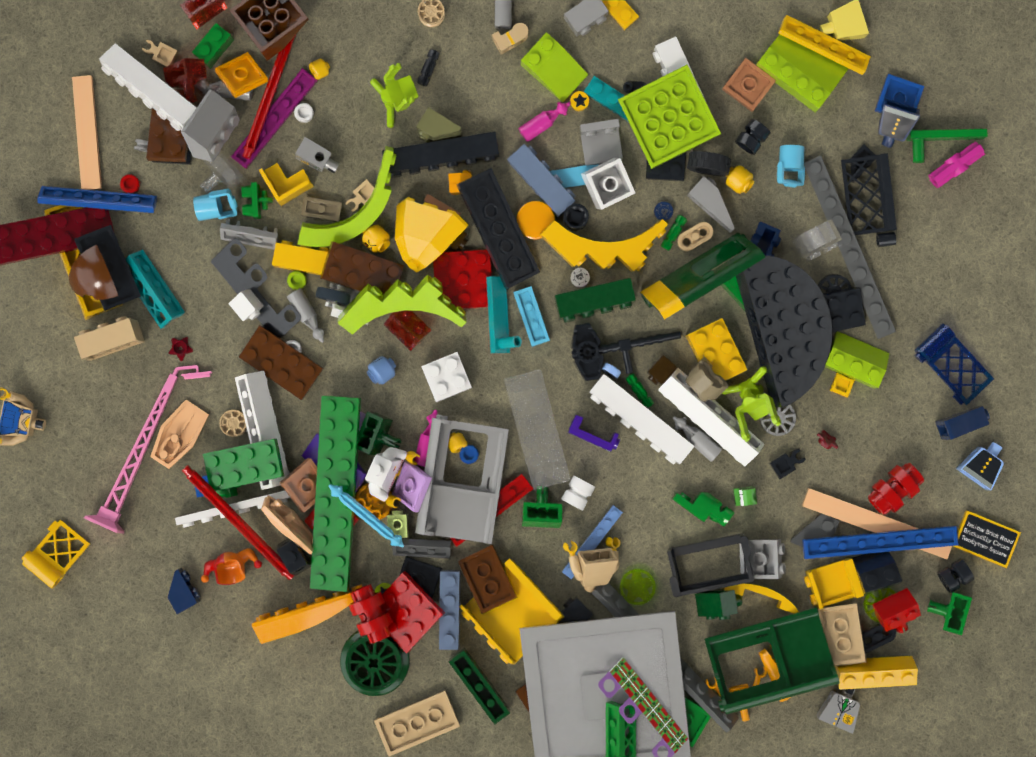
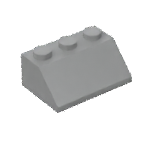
M209 89L181 133L194 158L213 162L240 119L233 105L215 91Z

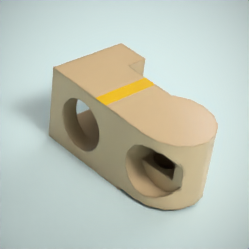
M517 23L513 26L512 30L503 35H500L499 31L492 34V40L500 54L502 55L525 42L528 38V27L523 23Z

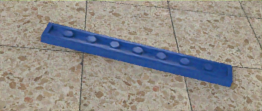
M957 526L802 539L804 559L957 546L958 537Z

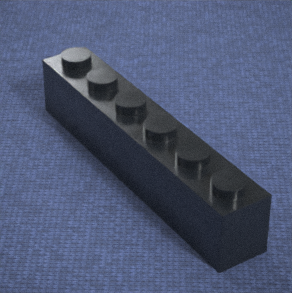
M496 132L393 148V154H396L394 166L390 165L389 172L391 173V178L401 177L402 173L406 172L414 175L421 173L420 170L424 169L432 172L440 170L439 167L442 166L456 168L460 163L474 165L477 164L478 160H485V162L496 161V157H499Z

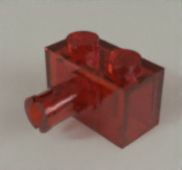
M186 0L180 5L196 30L227 9L224 0Z
M184 58L163 68L165 83L173 88H183L185 99L190 103L196 102L194 85L207 78L204 59Z

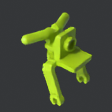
M400 63L389 66V70L384 75L385 88L375 78L370 81V84L381 95V99L386 106L388 128L394 127V107L397 112L406 110L419 97L410 75L398 80L394 79L395 75L402 68Z
M765 366L760 367L747 381L728 386L722 393L730 394L741 391L739 396L743 399L741 406L736 408L735 413L741 430V437L746 442L751 440V436L745 421V412L754 420L770 414L773 424H776V426L782 424L773 398L764 393L761 384L756 386V383L767 372Z

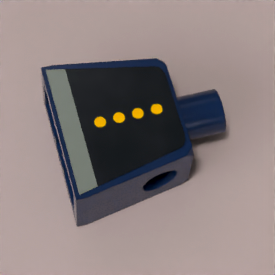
M884 98L878 126V134L884 136L882 145L892 148L895 139L902 142L905 141L920 117V109Z

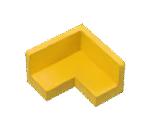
M278 163L266 170L259 169L260 174L281 206L314 187L304 169L289 178H286Z

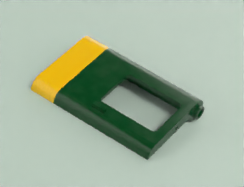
M737 232L640 292V295L649 308L654 307L663 319H666L766 257L758 246L749 241L744 234Z

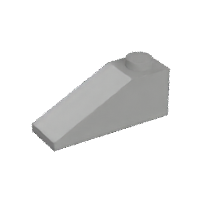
M703 176L687 196L731 233L735 227L719 189L716 187L717 184L710 177L705 178Z

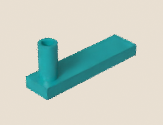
M500 276L486 277L491 354L510 353V348L520 347L522 340L519 336L509 337L507 289H505Z

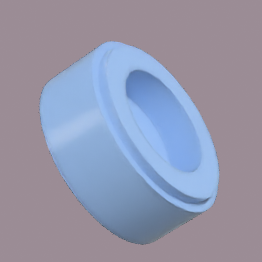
M604 363L602 370L611 377L618 379L621 371L609 363Z

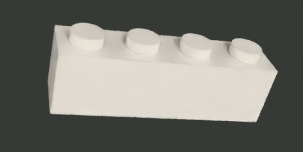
M677 37L655 46L653 57L656 63L660 62L662 77L687 64L689 66Z

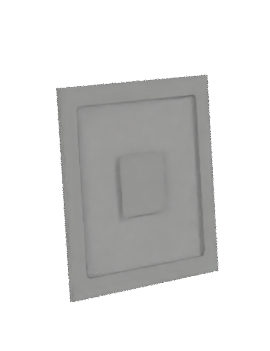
M675 611L520 628L535 757H606V702L614 701L622 704L629 696L621 687L611 698H607L599 688L598 683L622 657L687 736L688 740L672 757H691ZM607 679L603 686L607 692H612L615 684L611 679ZM629 708L625 709L626 716L629 714ZM641 713L636 719V757H654L652 749L662 737L645 715ZM629 727L625 730V737L629 733ZM629 746L625 749V756L629 752ZM660 746L657 750L658 756L667 757L668 749L665 746Z

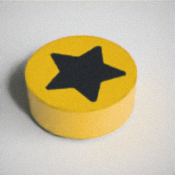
M582 91L575 92L570 98L571 107L575 111H584L589 105L588 95Z

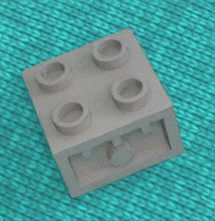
M619 119L580 125L586 166L602 164L614 157L620 158L621 161L623 160L619 136Z

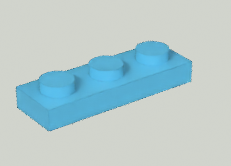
M532 286L513 292L531 346L550 341Z

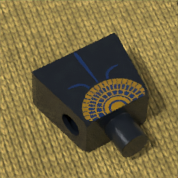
M288 538L278 544L276 550L290 574L297 576L311 567V562L305 551Z

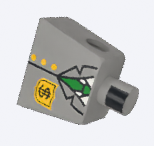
M304 137L295 153L297 160L320 172H323L325 168L335 173L340 164L330 158L332 155L330 151ZM321 156L323 160L319 162L315 157Z
M842 689L841 693L832 690L817 712L816 717L853 734L860 707V702L852 698L855 689Z

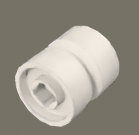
M573 475L569 483L570 489L564 492L561 499L583 511L588 502L586 497L592 495L595 486Z

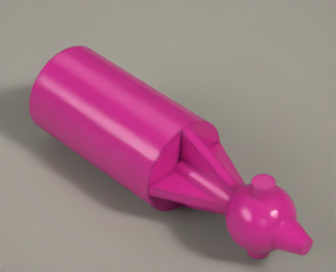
M559 101L556 109L542 111L520 126L518 130L525 141L528 143L553 126L559 114L567 115L568 107L571 105L570 102L561 103Z
M434 410L432 414L427 416L426 419L429 425L423 434H420L416 450L420 457H414L417 465L425 467L432 418H436L438 415L437 410Z

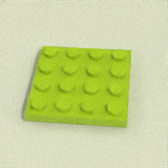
M688 64L618 99L651 169L721 135Z

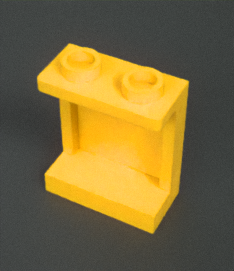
M846 558L805 571L804 581L807 588L810 587L812 595H810L811 603L819 610L825 606L853 597L859 598L864 596L852 558Z

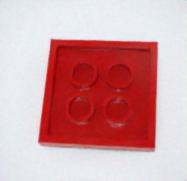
M487 250L444 252L433 261L434 277L442 283L441 295L445 294L450 298L453 305L456 307L460 306L462 309L488 307L486 277L492 275L491 260Z
M406 571L382 595L385 601L384 604L380 605L382 612L389 611L393 621L388 626L392 634L390 637L406 654L412 650L445 614Z

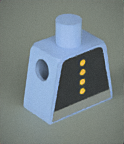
M994 442L991 443L987 450L983 447H977L956 469L985 490L991 491L1004 465V462L997 458L1002 447Z

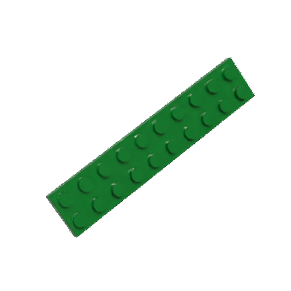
M321 397L312 544L314 549L311 561L310 589L349 591L354 512L344 505L339 497L331 496L329 485L342 486L343 492L348 493L355 499L361 398Z

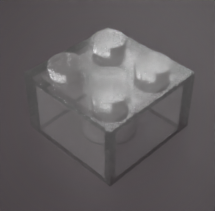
M830 219L795 237L791 242L801 261L807 259L809 262L822 255L820 251L823 250L824 253H827L838 247V242L842 238L833 220Z

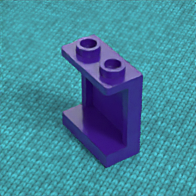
M575 415L567 433L607 451L616 450L620 439L617 438L618 433L613 432L610 441L607 442L579 429L583 417Z

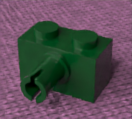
M367 411L359 431L358 450L369 455H376L381 452L383 444L399 449L400 445L395 443L401 444L402 440L388 434L393 420L378 413Z
M709 590L695 593L698 617H706V620L717 619L718 617L719 620L730 619V615L737 614V607L742 605V598L738 594L735 595V590Z

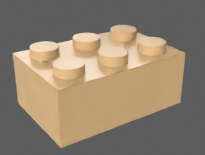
M124 316L115 319L116 323L100 324L96 330L90 331V329L80 331L79 335L74 337L81 359L92 361L144 343L138 320Z

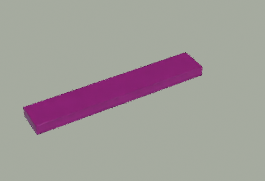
M302 68L270 107L256 144L255 152L252 153L251 158L246 159L242 157L243 148L248 136L231 157L247 169L318 80Z

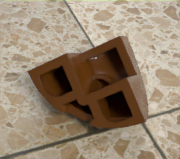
M95 245L87 249L75 260L69 273L70 287L77 295L81 297L85 295L93 296L95 300L117 297L118 293L98 246Z

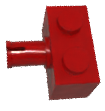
M908 588L872 604L875 616L886 632L896 629L898 633H904L903 627L905 632L908 630L907 622L921 616L919 605Z

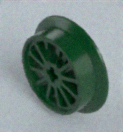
M359 631L355 632L344 644L340 656V667L346 682L357 692L368 696H382L394 691L402 684L408 673L410 664L409 653L406 654L390 636L381 640L385 644L379 653L376 652L377 642H375L373 653H371L366 643L368 641L367 635L360 636ZM362 643L368 656L358 650L357 646ZM389 645L393 652L382 657V652ZM353 652L357 653L365 660L353 659ZM392 655L396 656L397 662H384V659ZM370 658H372L373 660L377 658V659H378V662H377V665H378V666H376V665L371 666V665H370V663H371V659H370ZM352 663H359L355 670H353ZM383 665L396 666L395 673L390 672ZM362 666L368 670V675L361 676L358 673V669ZM380 670L391 676V679L384 681ZM375 672L382 684H374ZM371 676V684L365 683L364 681L368 680Z

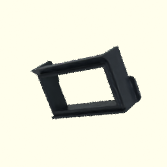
M744 533L669 548L667 551L673 575L670 577V585L674 597L754 582L749 558L751 550L748 538ZM741 543L748 573L682 586L676 556Z

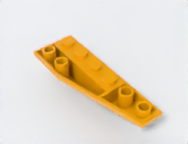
M362 584L351 587V590L354 591L363 586ZM337 591L332 593L333 597L327 599L324 595L315 598L314 603L307 604V601L296 604V608L291 610L285 607L278 609L274 612V615H270V612L259 615V617H256V621L252 623V627L261 644L299 633L331 618L348 607L353 602L350 592Z

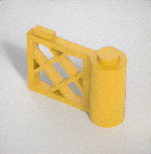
M55 520L48 528L50 532L32 552L30 550L27 551L22 557V565L51 589L58 585L67 571L90 545L88 541L62 520H59V522ZM61 526L67 530V538L57 539L56 531ZM71 540H80L84 544L79 551L71 550ZM68 541V552L58 553L57 542ZM54 542L55 553L46 554L42 548L46 543ZM69 554V563L64 568L58 562V555Z

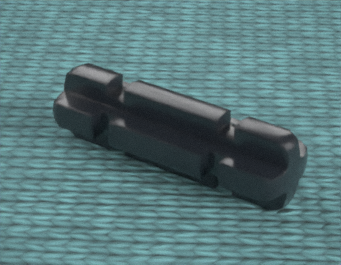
M429 50L428 59L425 60L421 70L422 75H419L417 80L419 85L428 86L430 81L428 78L432 76L436 66L435 61L440 56L438 51Z

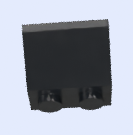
M890 552L868 553L852 558L864 595L898 585L902 582L897 564Z

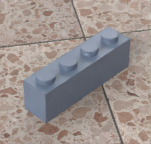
M523 144L507 161L559 218L564 214L568 206L575 204L574 198L576 196L569 188L565 189L561 185L563 181L557 174L552 175L548 171L550 169L548 164L544 160L539 161L536 157L537 152L531 146L527 147Z
M461 570L440 571V608L445 614L439 619V650H459L460 647L459 606Z

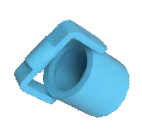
M780 146L779 162L777 165V182L779 184L793 188L804 185V146ZM784 171L798 172V182L796 180L784 179Z
M229 189L212 191L209 194L196 196L193 199L195 214L199 221L214 218L223 219L237 215L238 204L235 196L232 195ZM227 195L232 210L223 212L220 197Z

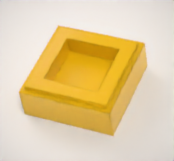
M836 373L829 391L848 398L855 380Z

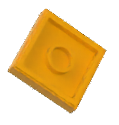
M249 52L215 68L216 74L234 98L268 82V77Z

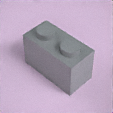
M583 0L564 14V19L576 37L580 34L584 36L592 30L590 27L596 23L600 25L605 22L609 11L601 0Z

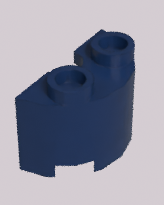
M760 221L750 241L758 246L764 255L774 256L775 254H772L773 247L777 248L781 241V237H779L781 230Z

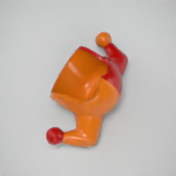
M251 548L244 549L238 553L224 552L216 559L205 563L201 581L207 583L209 581V574L211 571H214L218 584H236L246 578L244 565L249 559L254 562L255 568H261L262 562L258 560L256 553Z

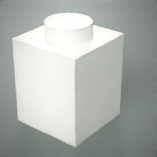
M250 289L241 291L228 303L242 321L254 320L260 315L259 310L264 307Z

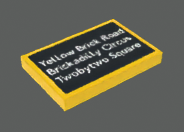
M966 510L957 531L958 545L953 547L1007 568L1021 532Z

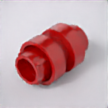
M911 463L905 464L902 467L896 465L888 472L890 479L887 482L880 479L872 486L873 492L868 495V500L880 514L886 515L890 511L896 513L904 506L902 499L905 496L912 499L920 492L919 486L924 482V478Z
M372 584L350 592L353 602L348 606L352 616L359 615L361 622L356 626L360 636L367 635L370 644L391 636L392 634L388 626L393 621L389 611L382 612L380 605L384 604L385 601L381 591L375 593Z

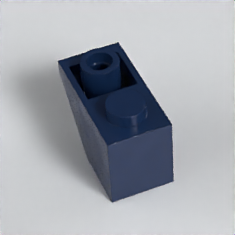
M182 568L174 572L168 594V600L176 614L200 602L199 597H201L198 589L192 587L189 573L186 570L183 571Z

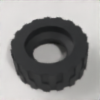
M691 151L689 153L687 169L701 174L726 176L729 175L731 158L711 152Z

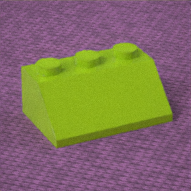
M837 331L831 343L825 368L875 389L879 388L885 375L890 353Z

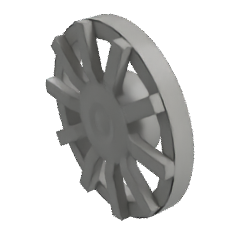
M790 404L783 411H781L780 407L777 410L782 423L781 427L784 430L782 433H778L779 426L773 424L771 416L769 419L764 420L763 417L760 418L761 426L768 434L783 436L793 429L796 423V413ZM790 409L792 414L785 415L784 413ZM793 417V420L790 422L786 418ZM769 421H770L771 424H770L769 427L767 428V427L765 426L764 422H769ZM784 423H787L791 426L788 429H786ZM775 425V432L770 431V429Z

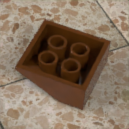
M242 0L230 9V12L267 61L282 51L309 20L295 0Z

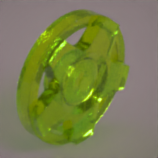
M632 569L623 575L619 588L622 597L628 603L642 605L652 599L655 594L656 584L652 575L647 571ZM632 573L631 579H625L629 574ZM641 573L646 574L648 578H642ZM652 586V592L649 594L648 588ZM623 588L628 590L627 596H625ZM640 597L643 601L635 602L634 600Z

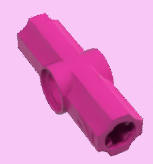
M975 141L960 153L957 152L947 159L942 166L929 174V180L936 188L943 186L950 179L963 173L971 164L984 156V149Z

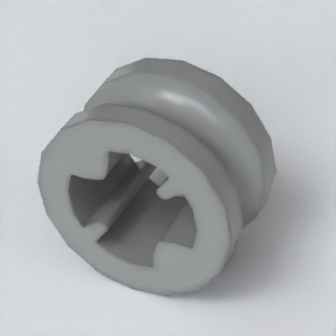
M136 139L137 145L134 146V149L147 152L148 141Z

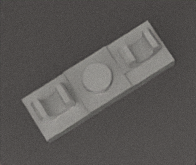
M227 219L225 223H221L220 237L221 240L230 242L237 238L242 244L275 250V244L278 243V229L275 228L274 232H268V227L265 226L262 231L253 227L240 226V221H237L236 225H230V219Z

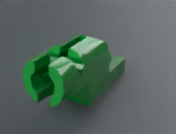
M700 491L692 503L689 502L691 498L683 492L680 495L675 493L671 498L702 522H705L709 516L710 520L724 527L734 515V511L727 506L720 510L722 502L708 492Z

